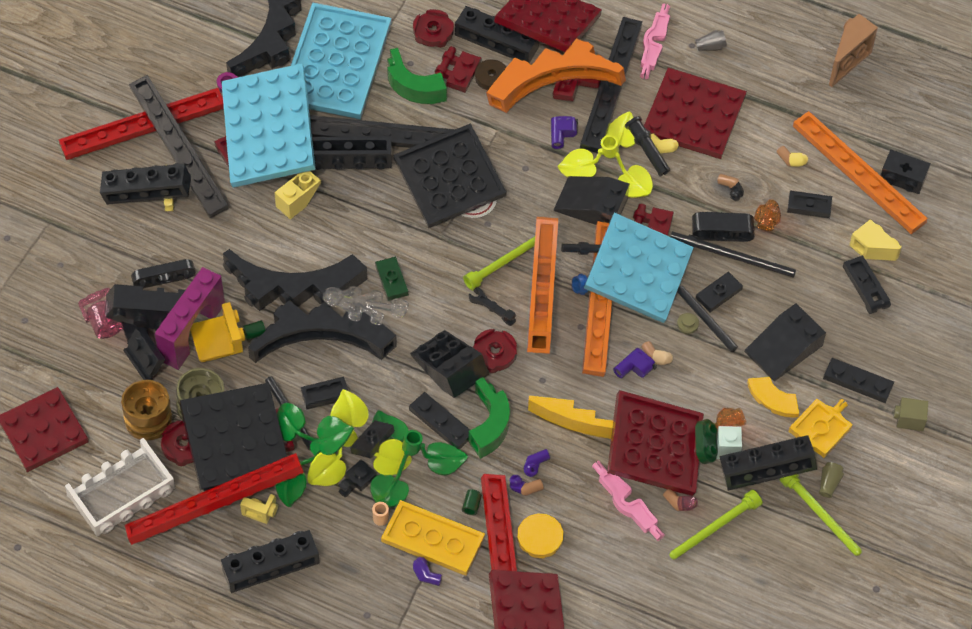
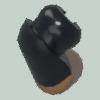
M724 174L719 175L718 184L730 188V198L732 200L738 201L743 197L744 189L737 178Z

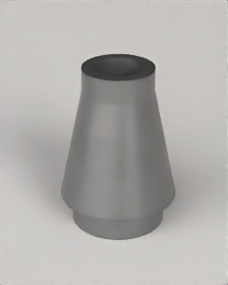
M715 30L701 38L695 39L698 51L717 50L727 46L723 30Z

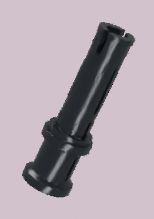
M641 116L632 118L625 124V128L630 130L635 138V144L641 146L659 177L663 176V174L666 175L671 169L653 143L651 132L644 127L641 122Z

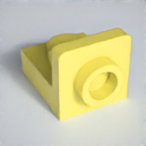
M270 494L266 504H263L258 499L246 497L243 498L240 504L243 516L265 524L268 523L270 517L276 515L278 510L276 497L273 494Z

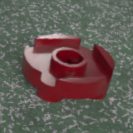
M430 9L421 16L420 14L417 15L413 21V34L415 41L419 44L442 48L447 45V42L453 36L454 23L444 11ZM436 26L437 30H430L429 28Z
M488 329L481 332L474 341L473 348L483 355L489 373H496L497 371L507 369L517 358V343L514 337L506 331L502 330V332L495 331V329ZM491 347L495 349L500 348L499 353H492Z
M176 421L167 426L163 431L161 449L169 461L182 467L193 463L189 442L186 446H180L179 440L183 439L186 441L188 438L183 421Z

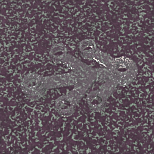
M355 286L344 291L336 287H329L323 293V300L330 306H340L349 312L348 318L350 320H361L363 311L370 316V322L376 325L383 323L384 314L374 309L391 311L392 316L402 318L407 314L409 303L403 299H393L391 304L381 303L384 295L381 291L372 290L371 293L361 295L362 289Z

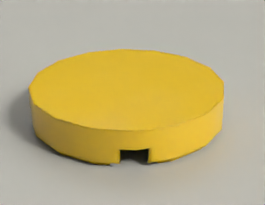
M537 513L528 516L521 522L518 527L517 541L520 548L528 553L529 556L534 558L550 557L556 553L563 543V529L554 517Z

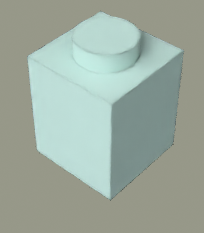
M718 426L716 436L717 459H720L719 456L741 451V427Z

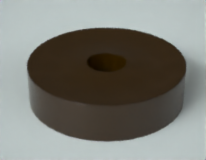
M494 59L479 63L475 70V81L478 86L489 90L506 69L505 64Z

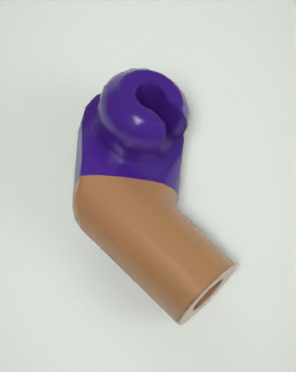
M513 475L509 479L510 488L524 496L544 489L540 479L529 483L522 481L519 475Z

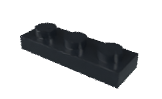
M831 358L823 377L824 380L885 404L894 385L892 380L835 358Z
M423 392L409 405V411L456 449H461L468 442L470 429L426 392Z

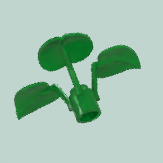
M284 403L277 412L283 441H292L296 434L312 441L310 450L314 457L301 461V466L312 462L320 452L325 455L336 454L354 430V427L346 424L341 419L335 416H327L318 425L317 435L319 438L311 437L300 431L304 427L306 420L304 413L298 406ZM302 473L295 478L287 479L275 485L280 500L287 507H292L304 493L307 484L306 476Z
M378 410L372 422L377 420L394 425L395 432L388 440L397 439L403 442L402 450L404 451V456L395 478L392 475L382 474L374 477L370 486L371 495L375 503L384 502L389 508L397 506L400 500L405 501L409 493V486L399 479L408 456L416 455L420 450L423 457L428 459L427 465L429 469L438 475L454 473L467 460L468 455L460 449L442 442L429 444L426 452L420 432L416 430L408 431V427L403 421Z

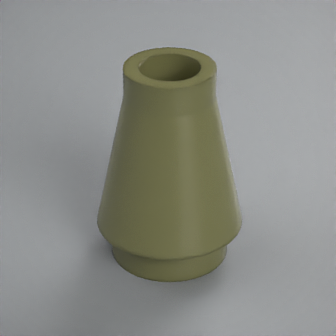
M827 462L822 467L819 490L821 496L832 498L835 489L844 476V468L841 465Z

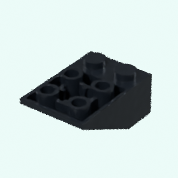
M446 330L436 334L435 337L410 353L433 381L453 398H456L472 387L480 378H485L489 375L483 355Z

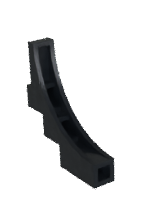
M267 0L269 11L261 33L241 54L226 62L227 72L233 73L237 77H242L252 70L263 67L265 64H269L271 69L290 61L289 48L284 41L296 36L295 22L290 16L302 11L301 0Z
M230 249L223 253L224 269L229 274L237 277L239 284L245 290L244 298L246 302L259 311L278 297L283 304L290 300L299 307L313 296L319 304L324 302L329 307H332L368 279L367 267L353 254L339 263L323 269L286 273L255 266L240 258Z
M289 300L275 310V324H270L260 337L254 338L248 346L249 358L257 363L269 353L290 344L309 340H334L355 345L382 360L397 347L396 334L359 304L353 309L347 310L344 316L341 317L324 302L319 307H314L309 315H307Z

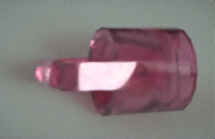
M110 288L98 290L81 299L78 303L86 323L90 322L95 336L100 339L110 338L118 334L123 327L122 323L105 318L106 300L91 305L87 312L84 306L105 297Z

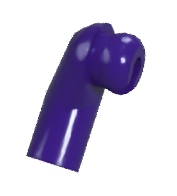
M547 449L529 455L526 458L523 469L527 476H535L538 473L539 464L550 460Z
M417 558L413 562V570L418 580L440 586L442 575L430 572L425 558Z

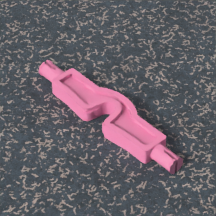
M662 4L660 13L657 12L652 27L644 35V54L641 60V68L643 69L640 74L642 79H644V75L645 79L649 78L650 71L655 69L657 60L662 52V45L654 42V40L664 41L666 38L670 15H668L670 6L668 4L666 9V4Z
M600 461L595 462L592 468L600 475L599 482L611 494L617 510L623 515L631 517L644 533L649 531L657 541H660L665 534L657 527L658 520L649 511L645 503L641 499L626 502L625 499L632 492L631 487L619 476L608 474L607 469Z

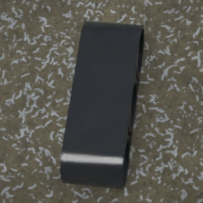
M697 212L692 216V235L697 236L699 240L748 242L755 237L754 217L746 213Z

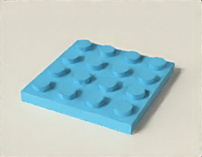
M614 213L584 289L664 323L694 247Z

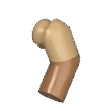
M651 341L645 342L641 346L643 351L654 360V364L666 365L670 364L673 360L670 352L655 350Z

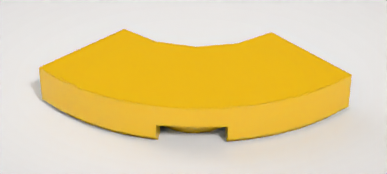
M770 377L749 378L747 380L750 393L759 404L780 416L799 417L796 394L780 391L773 385Z

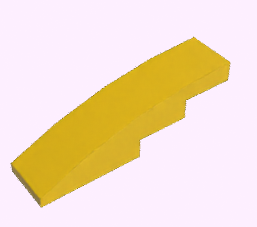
M529 396L528 411L569 430L611 439L613 420L596 419L595 410L573 408L574 400Z

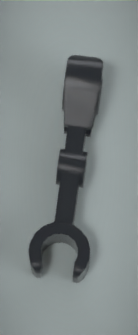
M479 287L474 289L478 296L468 294L471 303L484 305L489 311L502 317V320L507 325L512 326L516 322L515 312L510 309L506 311L497 305L495 301L488 299Z

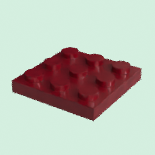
M58 387L0 414V426L26 472L89 442Z
M490 571L489 583L495 629H564L558 574Z

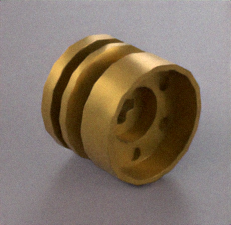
M153 380L137 381L125 389L122 394L121 405L127 431L134 438L140 440L142 438L154 440L162 437L165 428L172 424V413L167 389L161 383Z

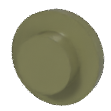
M684 313L679 316L677 326L682 333L692 334L699 327V319L692 313Z

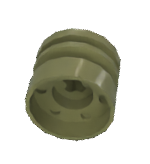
M195 368L184 373L178 380L176 409L182 421L180 400L224 392L223 380L217 373L210 369Z

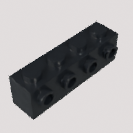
M465 6L455 22V36L509 58H517L528 63L531 62L539 48L538 40L495 23V16L483 13L476 8Z
M391 136L312 137L315 170L392 168Z
M179 163L103 171L100 194L106 205L189 197L191 175L185 164Z
M809 435L719 456L728 491L817 470L815 453Z
M310 530L297 531L289 537L283 539L276 538L268 544L252 546L247 551L238 554L231 553L221 559L222 570L231 593L320 564L319 552Z

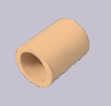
M384 502L375 503L372 508L373 521L376 525L383 526L389 521L388 505Z

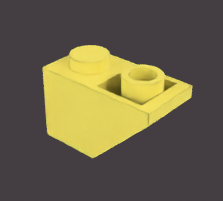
M311 171L297 174L275 192L276 207L289 219H292L307 207L321 184V180Z
M869 220L852 233L849 245L861 256L863 255L865 259L891 261L898 259L902 247L896 239L891 238L880 225L875 224L872 220Z

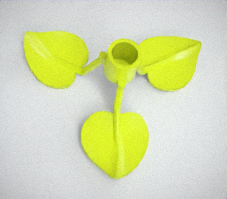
M630 111L622 114L609 125L606 136L601 140L602 148L598 149V154L594 160L593 154L590 151L576 149L570 152L558 165L559 171L567 178L568 176L593 177L597 172L594 164L598 163L601 155L607 158L615 157L624 173L618 180L630 183L628 197L648 196L653 188L651 176L645 168L633 165L627 171L620 158V145L625 148L635 145V138L630 130L625 128V124L633 118Z
M344 389L341 391L330 416H335L352 427L363 426L367 422L369 415L365 403L357 395ZM354 430L343 446L351 447L358 439ZM389 439L380 445L379 453L376 452L374 454L377 457L373 462V467L378 473L382 475L397 474L404 456V451L402 450L403 442L397 439ZM342 447L338 450L337 456L336 454L325 455L320 452L314 458L307 475V482L309 484L331 486L342 480L346 472V465L340 460L342 457ZM408 456L403 471L410 465L411 456Z

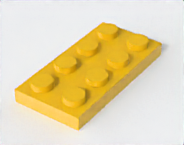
M400 500L381 537V542L467 576L483 543L485 533Z

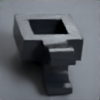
M360 459L345 473L346 479L338 485L341 488L338 492L343 497H347L355 488L363 491L372 482L374 477L377 476V472Z

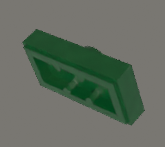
M396 256L376 261L375 267L387 301L409 296V291Z

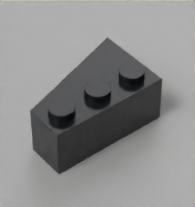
M114 284L106 294L105 318L157 331L185 290L178 289V293L164 292V288L157 287V291L143 290V286Z

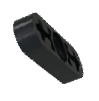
M183 259L138 269L131 274L133 286H143L144 289L189 279L195 275L196 271L192 260Z

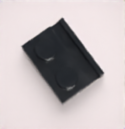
M136 328L127 343L128 347L124 348L123 351L143 380H153V375L158 373L165 358L144 328Z

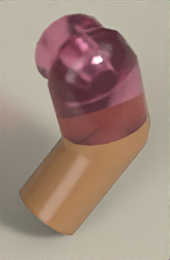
M669 489L663 494L664 498L676 511H689L698 504L694 496H678Z

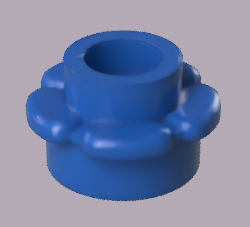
M579 274L573 277L572 289L576 294L585 295L588 292L587 289H584L588 278L586 275Z

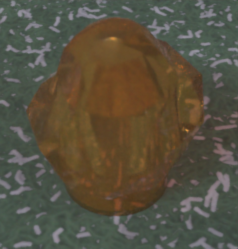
M769 199L765 205H759L754 219L758 222L757 227L764 231L774 230V226L779 224L781 218L779 205L773 199Z
M723 408L717 414L714 424L718 431V426L741 427L746 425V419L741 408Z

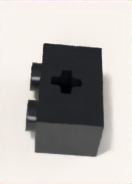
M890 149L880 176L890 185L905 189L908 192L920 194L931 163Z

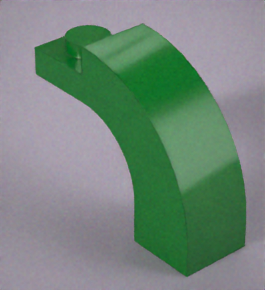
M390 49V58H387L388 82L398 95L406 100L420 104H435L447 101V88L441 73L427 76L415 75L405 68L399 49Z
M484 377L476 381L475 392L488 409L490 415L483 424L469 431L468 439L469 444L480 459L495 451L502 444L508 432L510 416L509 402L505 392L501 390L496 393L494 386L491 383L488 384Z

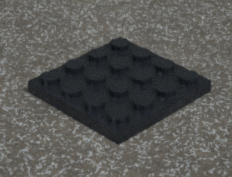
M471 123L393 155L394 161L428 228L506 196V190Z
M269 382L179 401L200 491L214 488L287 457Z

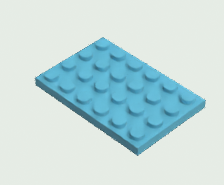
M312 2L291 66L303 63L305 68L309 109L361 119L390 30L391 18Z
M303 63L222 81L230 183L233 188L315 170Z

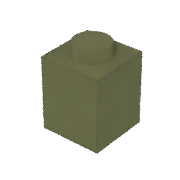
M902 397L900 404L895 405L893 418L897 419L896 427L924 431L929 401Z

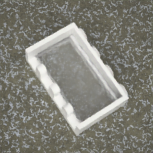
M144 438L140 440L141 449L132 454L129 450L123 451L121 453V461L113 466L108 461L103 463L101 473L93 478L89 473L85 474L81 478L82 484L75 489L69 483L65 485L67 497L74 503L94 531L96 537L110 532L121 521H128L133 517L134 513L141 509L149 508L155 500L168 496L175 489L173 477Z

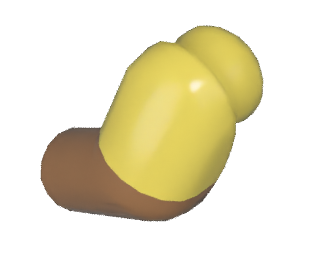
M781 146L777 150V154L787 166L799 167L806 165L808 162L807 155L803 153H790L785 146Z

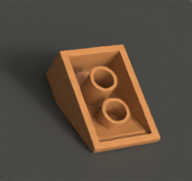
M860 14L853 19H848L844 25V32L837 50L829 82L831 87L872 53L878 27Z

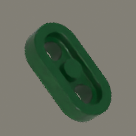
M709 419L698 421L695 426L696 454L702 464L715 462L718 455L716 444L717 428Z

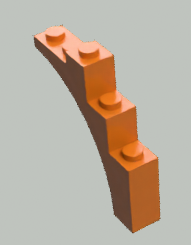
M576 38L563 56L557 51L545 48L532 65L527 61L514 58L486 93L490 106L507 113L516 102L527 94L559 80L563 81L574 78L597 79L622 86L626 78L624 67L619 63H613L605 59L601 55H595L593 45Z
M536 218L527 352L550 354L558 218Z

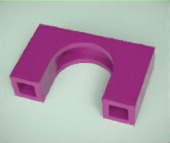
M202 267L155 332L157 348L165 358V364L179 370L190 355L188 337L197 315L201 314L212 319L216 318L221 311L222 304L225 303L221 275Z

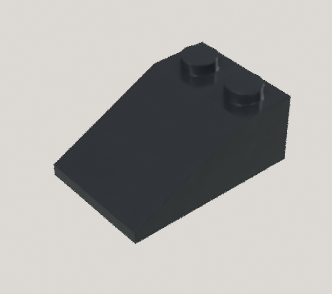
M568 176L554 211L597 225L598 221L610 223L614 213L621 215L628 200L630 183L611 177Z
M795 303L781 313L744 352L775 382L821 348L826 332Z

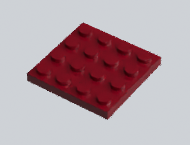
M509 0L495 15L494 22L566 52L576 38L580 40L601 16L602 9L581 0Z
M667 68L644 127L651 134H655L660 140L673 139L678 142L679 147L722 159L747 91Z
M619 390L616 394L607 473L693 496L696 493L699 459L696 454L695 426L698 421L703 420L704 413Z

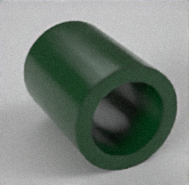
M262 320L243 326L246 340L260 337L265 332Z
M467 490L462 512L467 515L477 514L482 494L479 491Z

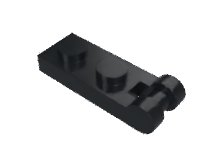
M863 255L843 263V269L865 303L869 314L876 313L877 309H886L891 306L889 297ZM877 296L879 300L874 301L872 297Z

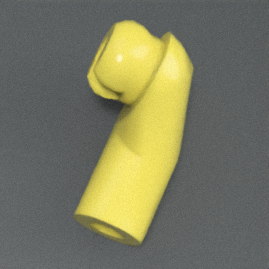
M651 134V139L660 154L671 153L678 149L679 144L676 140H660L655 134Z

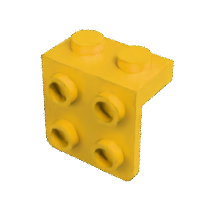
M230 302L222 304L223 316L192 324L190 332L200 362H207L243 352L242 341H245L242 328L237 326V323L240 322L237 310H232Z

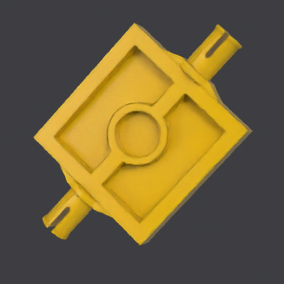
M816 399L789 427L788 432L796 438L809 435L813 450L825 458L852 429L853 424L847 421L841 414L848 404L846 401L843 403L844 400L840 399L834 407H831Z

